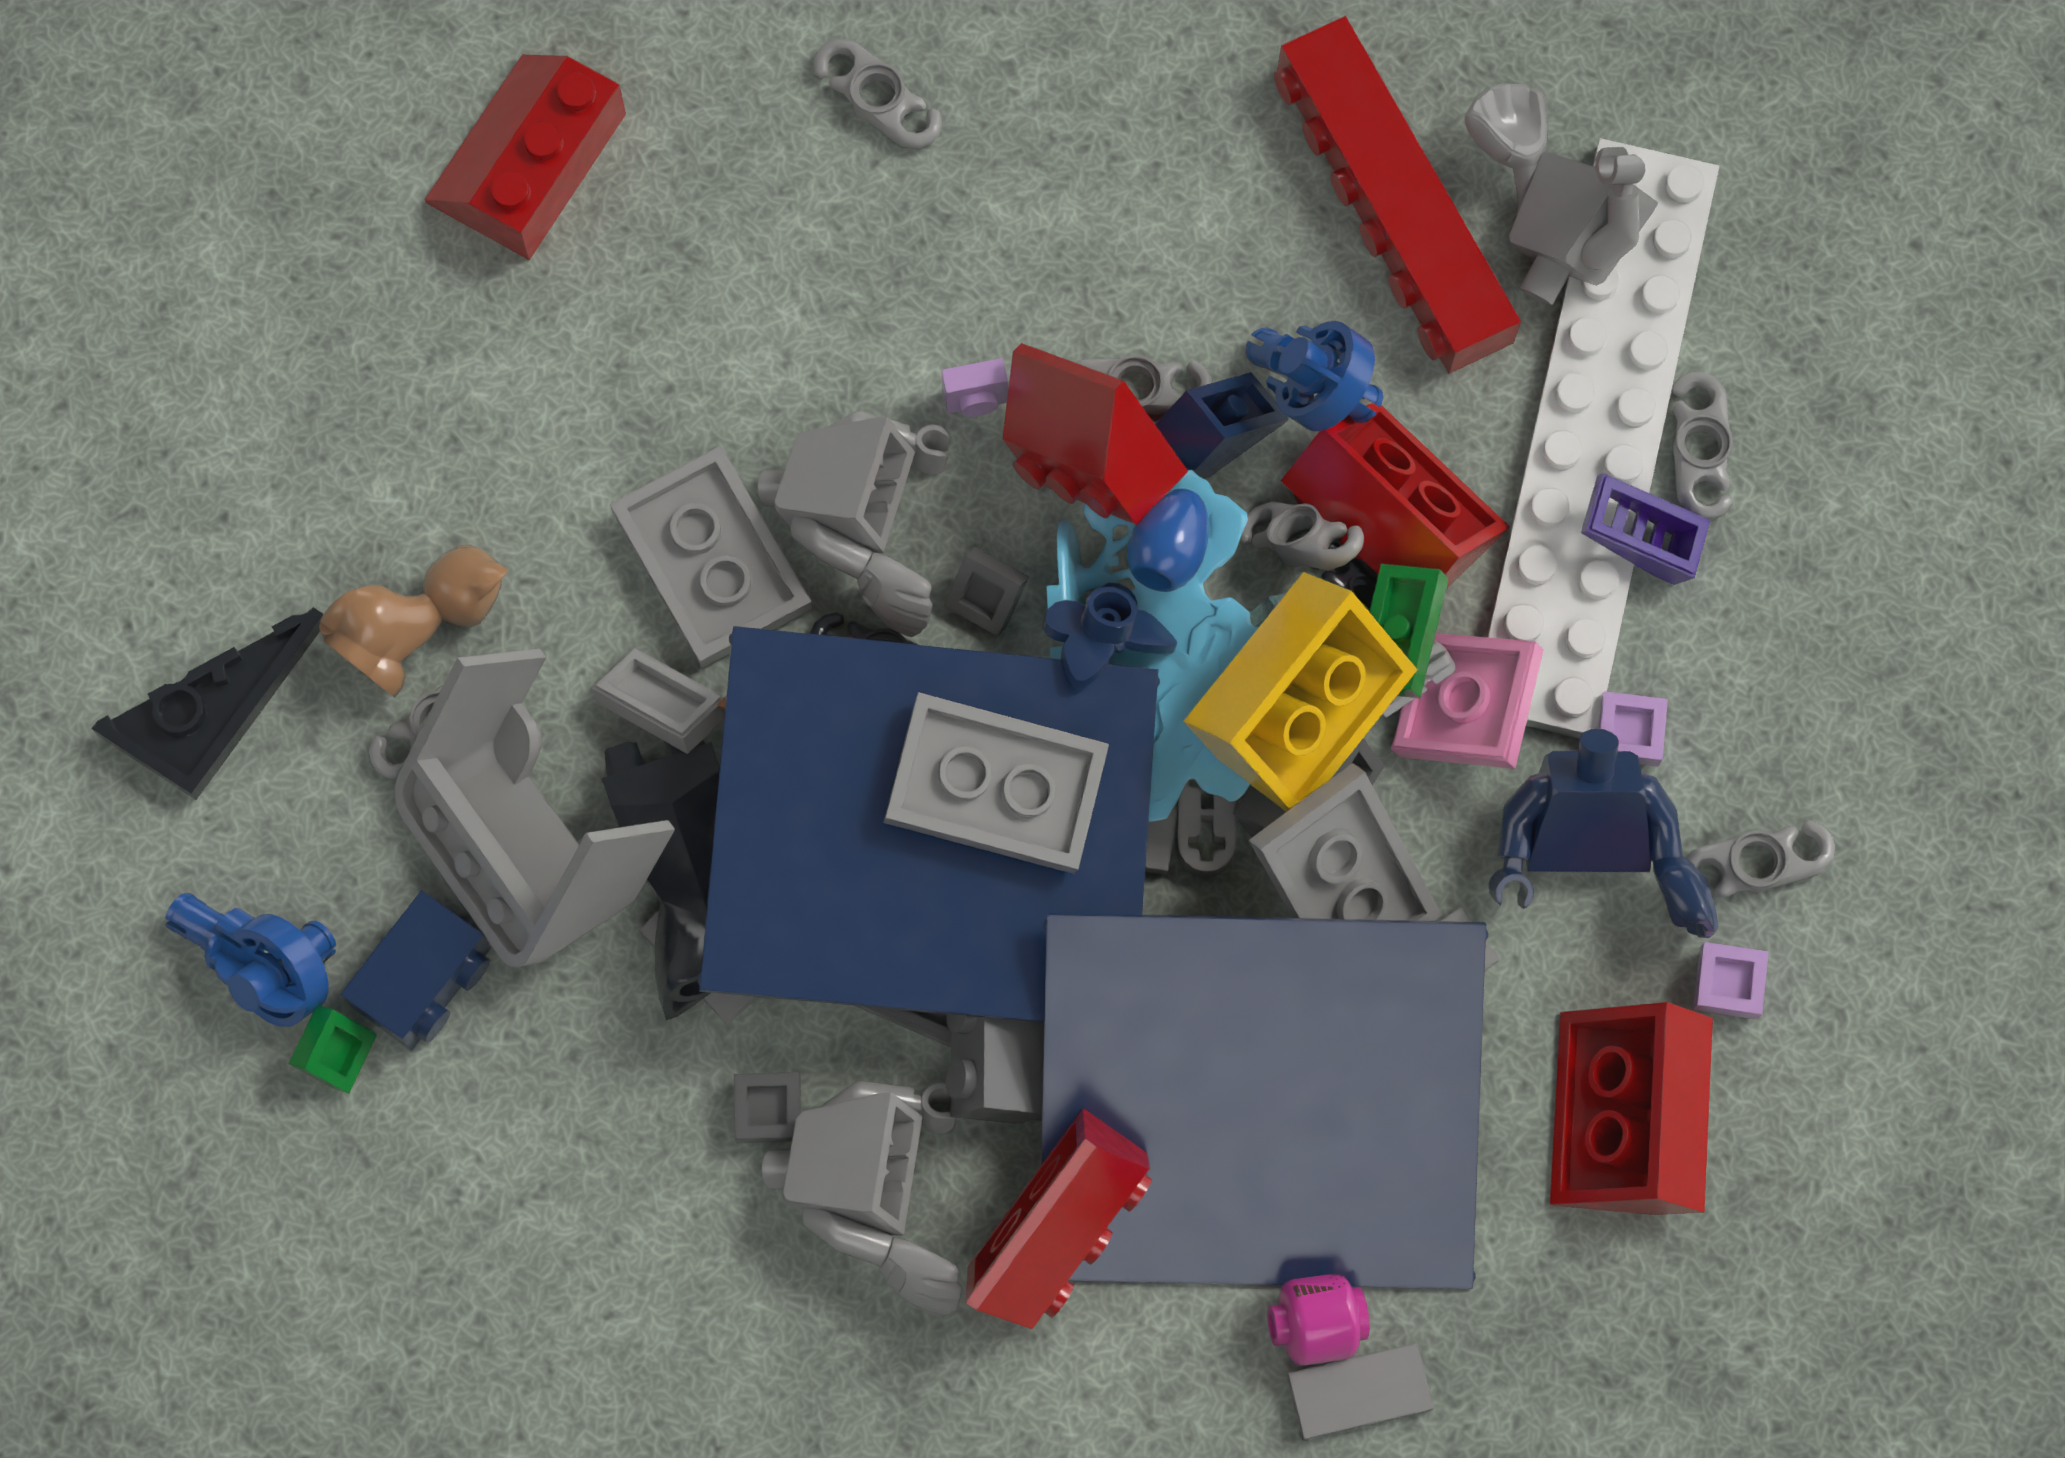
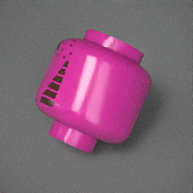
M1341 1274L1321 1275L1287 1281L1281 1287L1278 1305L1268 1306L1267 1310L1268 1329L1273 1345H1284L1286 1353L1297 1365L1303 1366L1352 1358L1357 1353L1360 1341L1367 1340L1369 1337V1313L1364 1293L1360 1287L1352 1288L1348 1280Z

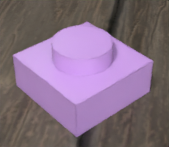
M1003 358L943 369L942 392L947 414L961 411L964 416L977 417L989 414L998 408V404L1007 402L1008 379Z
M1604 691L1602 694L1599 729H1605L1617 736L1619 740L1618 751H1631L1638 755L1640 765L1658 767L1663 760L1668 699Z
M1704 942L1699 949L1693 1010L1758 1019L1763 1013L1769 951Z

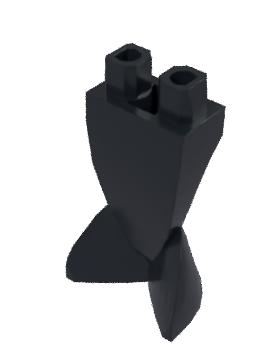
M704 740L697 744L688 754L664 741L668 756L646 764L643 762L637 742H625L607 748L604 751L607 777L601 779L619 828L668 820L675 829L646 880L661 903L655 934V978L659 1000L666 1020L678 1017L711 994L710 992H699L700 985L697 978L701 973L720 767L712 742L705 744Z

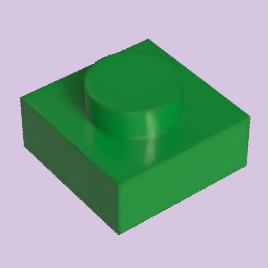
M317 1005L288 1064L333 1089L349 1094L377 1034L334 1009Z

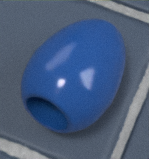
M1174 489L1168 492L1132 530L1127 548V562L1131 574L1142 585L1160 592L1175 591L1185 586L1202 565L1208 545L1209 517L1205 503L1197 493L1189 489Z

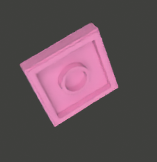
M1436 633L1434 641H1438L1446 648L1454 661L1456 669L1453 674L1438 684H1435L1433 680L1426 683L1428 690L1421 694V698H1415L1401 708L1391 750L1397 756L1403 758L1515 769L1542 660L1543 648L1536 641Z

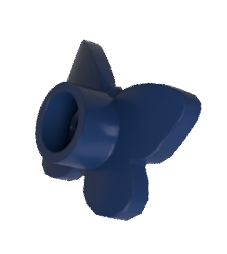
M1108 582L1094 590L1089 595L1085 606L1076 601L1063 600L1055 602L1046 611L1042 629L1048 637L1064 642L1061 651V662L1069 683L1075 689H1082L1092 683L1106 668L1114 652L1121 653L1124 649L1143 653L1170 654L1176 649L1177 640L1153 615L1146 611L1138 610V602L1135 595L1129 588L1120 583Z

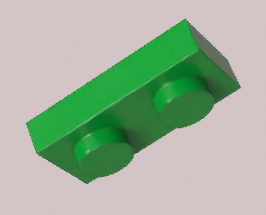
M1381 564L1370 614L1417 668L1416 673L1397 696L1421 698L1448 583V577L1440 569Z

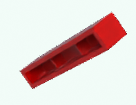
M1346 16L1341 17L1281 45L1277 71L1274 72L1277 90L1287 105L1296 103L1305 119L1302 123V130L1312 152L1317 156L1323 153L1334 171L1330 177L1337 197L1344 206L1353 204L1363 222L1360 223L1359 230L1367 250L1373 257L1382 255L1392 273L1388 276V281L1396 301L1403 309L1410 306L1421 324L1417 328L1418 337L1428 357L1431 360L1440 358L1448 374L1513 344L1521 324L1520 318Z

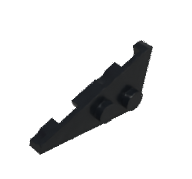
M313 607L302 615H292L271 626L274 632L239 651L233 647L188 671L181 681L174 684H164L149 692L147 695L150 699L113 719L108 715L101 718L91 729L97 736L197 800L320 632L319 625L323 613Z

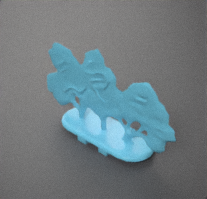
M1188 470V473L1170 490L1189 489L1197 493L1204 501L1209 517V538L1203 563L1195 576L1185 586L1171 592H1160L1139 583L1131 574L1130 568L1111 573L1109 567L1119 565L1118 556L1114 555L1128 545L1135 524L1113 515L1105 519L1096 514L1085 503L1084 515L1092 529L1102 533L1106 539L1102 552L1089 569L1084 568L1075 529L1071 522L1060 519L1057 529L1059 585L1046 586L1048 609L1055 602L1063 600L1076 601L1085 606L1086 591L1101 587L1108 582L1117 583V581L1129 577L1135 586L1132 593L1138 602V610L1146 611L1153 615L1177 640L1176 649L1170 654L1143 653L1124 649L1121 653L1114 652L1110 660L1111 665L1159 669L1160 685L1157 687L1149 822L1167 819L1188 780L1195 779L1202 790L1224 797L1229 802L1236 801L1244 795L1250 785L1219 761L1183 722L1259 628L1251 624L1250 612L1235 599L1228 597L1211 600L1205 594L1203 583L1215 569L1222 567L1235 554L1248 517L1247 513L1228 496L1215 494L1209 482L1199 477L1193 470ZM1119 525L1127 526L1129 532L1121 540L1113 541V529ZM1063 646L1050 647L1052 659H1061Z

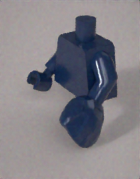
M1590 729L1583 732L1580 736L1579 751H1552L1545 755L1539 773L1530 775L1504 804L1498 857L1504 858V864L1502 869L1496 871L1491 876L1488 884L1489 893L1493 900L1501 906L1504 886L1508 882L1517 880L1520 883V889L1517 894L1518 906L1524 909L1530 905L1534 897V888L1531 881L1522 874L1523 861H1526L1528 872H1650L1651 862H1653L1654 876L1665 899L1673 924L1677 927H1685L1688 933L1699 938H1710L1713 936L1718 928V921L1712 892L1702 873L1692 862L1683 857L1677 809L1657 778L1641 774L1638 755L1631 751H1618L1619 740L1617 736L1605 729Z

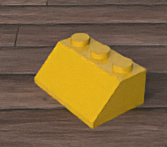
M1303 572L1183 722L1219 761L1287 812L1334 776L1416 673L1417 668L1352 591Z

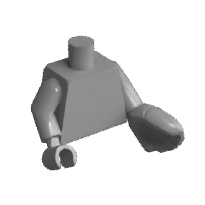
M1503 83L1493 85L1492 88H1486L1475 96L1465 114V124L1474 141L1487 155L1495 161L1498 160L1500 164L1513 168L1518 202L1516 220L1509 235L1510 243L1534 260L1519 289L1533 299L1552 306L1568 276L1595 286L1605 282L1619 260L1637 245L1639 232L1654 212L1658 202L1634 185L1644 177L1646 171L1645 164L1637 155H1628L1624 147L1600 149L1595 159V167L1546 152L1548 144V111L1545 95L1541 90L1530 89L1525 84Z
M861 411L854 412L828 427L802 432L795 438L786 468L764 470L758 480V495L762 504L766 507H775L777 513L789 525L791 535L796 542L821 561L857 579L866 604L886 626L908 637L916 636L927 627L933 605L929 599L931 591L929 581L893 558L877 553H884L913 458L915 466L923 473L937 475L945 470L947 456L941 451H948L949 436L941 426L928 425L916 434L910 432V425L890 420L887 416L879 417Z
M868 1081L855 1082L826 1101L822 1107L803 1111L796 1118L791 1149L770 1150L765 1154L762 1162L764 1182L769 1189H784L785 1202L803 1215L804 1226L810 1232L838 1252L879 1266L889 1287L906 1302L925 1313L936 1317H944L955 1311L960 1302L962 1287L958 1283L959 1270L957 1266L910 1240L892 1235H904L921 1124L925 1129L937 1134L947 1133L955 1126L956 1118L951 1117L950 1112H936L931 1109V1106L935 1104L951 1105V1097L947 1092L946 1084L943 1083L932 1084L926 1088L922 1095L914 1094V1089L908 1086Z

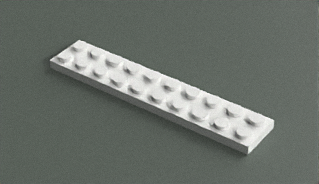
M1601 138L1596 148L1593 166L1595 167V159L1600 149L1624 147L1628 155H1637L1645 164L1646 171L1644 177L1634 185L1656 200L1658 205L1640 230L1637 245L1619 260L1605 282L1595 286L1569 276L1567 278L1487 635L1488 638L1536 641L1543 648L1544 651L1526 726L1579 739L1583 732L1590 729H1599L1602 694L1604 691L1607 692L1634 564L1581 534L1597 475L1605 473L1645 492H1650L1719 165ZM1609 498L1602 522L1610 527L1618 502ZM1630 509L1623 530L1628 535L1631 533L1636 515Z

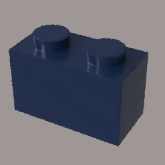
M421 890L345 987L341 996L350 1007L412 1051L420 1040L429 1043L439 1034L450 1016V1011L445 1007L462 987L469 991L482 978L490 964V959L485 955L489 952L491 946L481 932Z

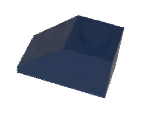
M1250 372L1186 390L1155 425L1186 469L1193 470L1199 477L1205 479L1214 475L1281 427L1289 418L1279 410L1275 400L1253 373Z

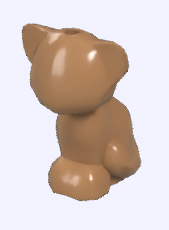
M460 545L447 551L431 564L424 578L423 594L403 596L384 586L369 585L355 588L340 596L328 607L320 620L319 628L324 638L323 641L395 698L402 690L406 676L401 661L428 641L442 621L464 628H471L481 624L498 597L502 586V578L507 574V568L500 565L493 557L480 548L472 545Z

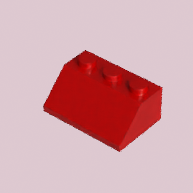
M522 54L424 199L426 204L530 260L625 117L626 112L620 84L568 56Z
M1023 343L1013 351L1002 439L1017 458L1012 464L1015 471L1034 489L1040 490L1043 486L1047 487L1067 503L1073 504L1078 500L1087 504L1096 514L1105 519L1113 515L1137 525L1149 510L1188 473L1186 467L1124 380Z
M1373 403L1366 405L1376 412V415L1368 422L1357 423L1347 415L1335 426L1319 431L1281 479V482L1294 493V498L1298 504L1314 506L1322 519L1329 522H1342L1346 525L1347 530L1351 526H1359L1364 535V543L1356 558L1364 560L1378 575L1381 564L1440 569L1448 577V588L1510 528L1501 517L1382 405L1381 407ZM1347 533L1342 538H1339L1341 545H1344L1348 540Z
M1669 1002L1560 1012L1550 1205L1648 1215L1705 1213L1713 1018Z
M1082 1108L967 1267L965 1303L977 1311L1030 1329L1034 1328L1044 1313L1053 1318L1069 1298L1074 1284L1068 1280L1081 1262L1085 1261L1092 1265L1108 1245L1113 1234L1107 1228L1122 1207L1128 1212L1132 1211L1147 1192L1152 1181L1146 1175L1150 1170L1148 1153Z

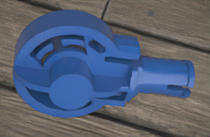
M1328 321L1319 324L1313 329L1308 326H1299L1296 333L1302 337L1296 339L1288 334L1280 335L1276 330L1268 327L1260 328L1251 334L1264 343L1262 346H1258L1247 341L1246 355L1248 360L1252 364L1270 370L1287 380L1284 383L1269 375L1266 384L1275 394L1279 410L1307 430L1323 431L1342 421L1347 415L1357 423L1368 422L1376 415V412L1361 403V399L1364 400L1366 398L1376 406L1381 407L1383 392L1376 385L1370 384L1375 365L1373 346L1365 337L1340 321Z
M184 893L178 896L168 908L165 919L168 920L165 923L166 927L204 950L206 965L215 970L217 977L228 986L234 1001L244 1010L254 1012L263 1020L273 1025L291 1027L313 1013L317 1005L322 1006L328 996L329 983L323 960H328L336 953V950L333 949L336 946V941L329 929L322 923L309 921L299 930L289 921L272 914H261L253 917L240 908H234L224 915L209 907L191 893Z

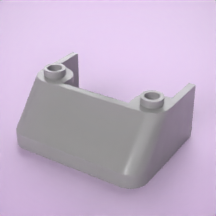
M540 648L457 657L395 783V801L400 816L501 960L508 966L515 968L544 962L630 906L637 898L675 830L671 823L665 820L585 833L580 844L572 836L529 777L541 750L542 736L538 725L522 703L546 659Z

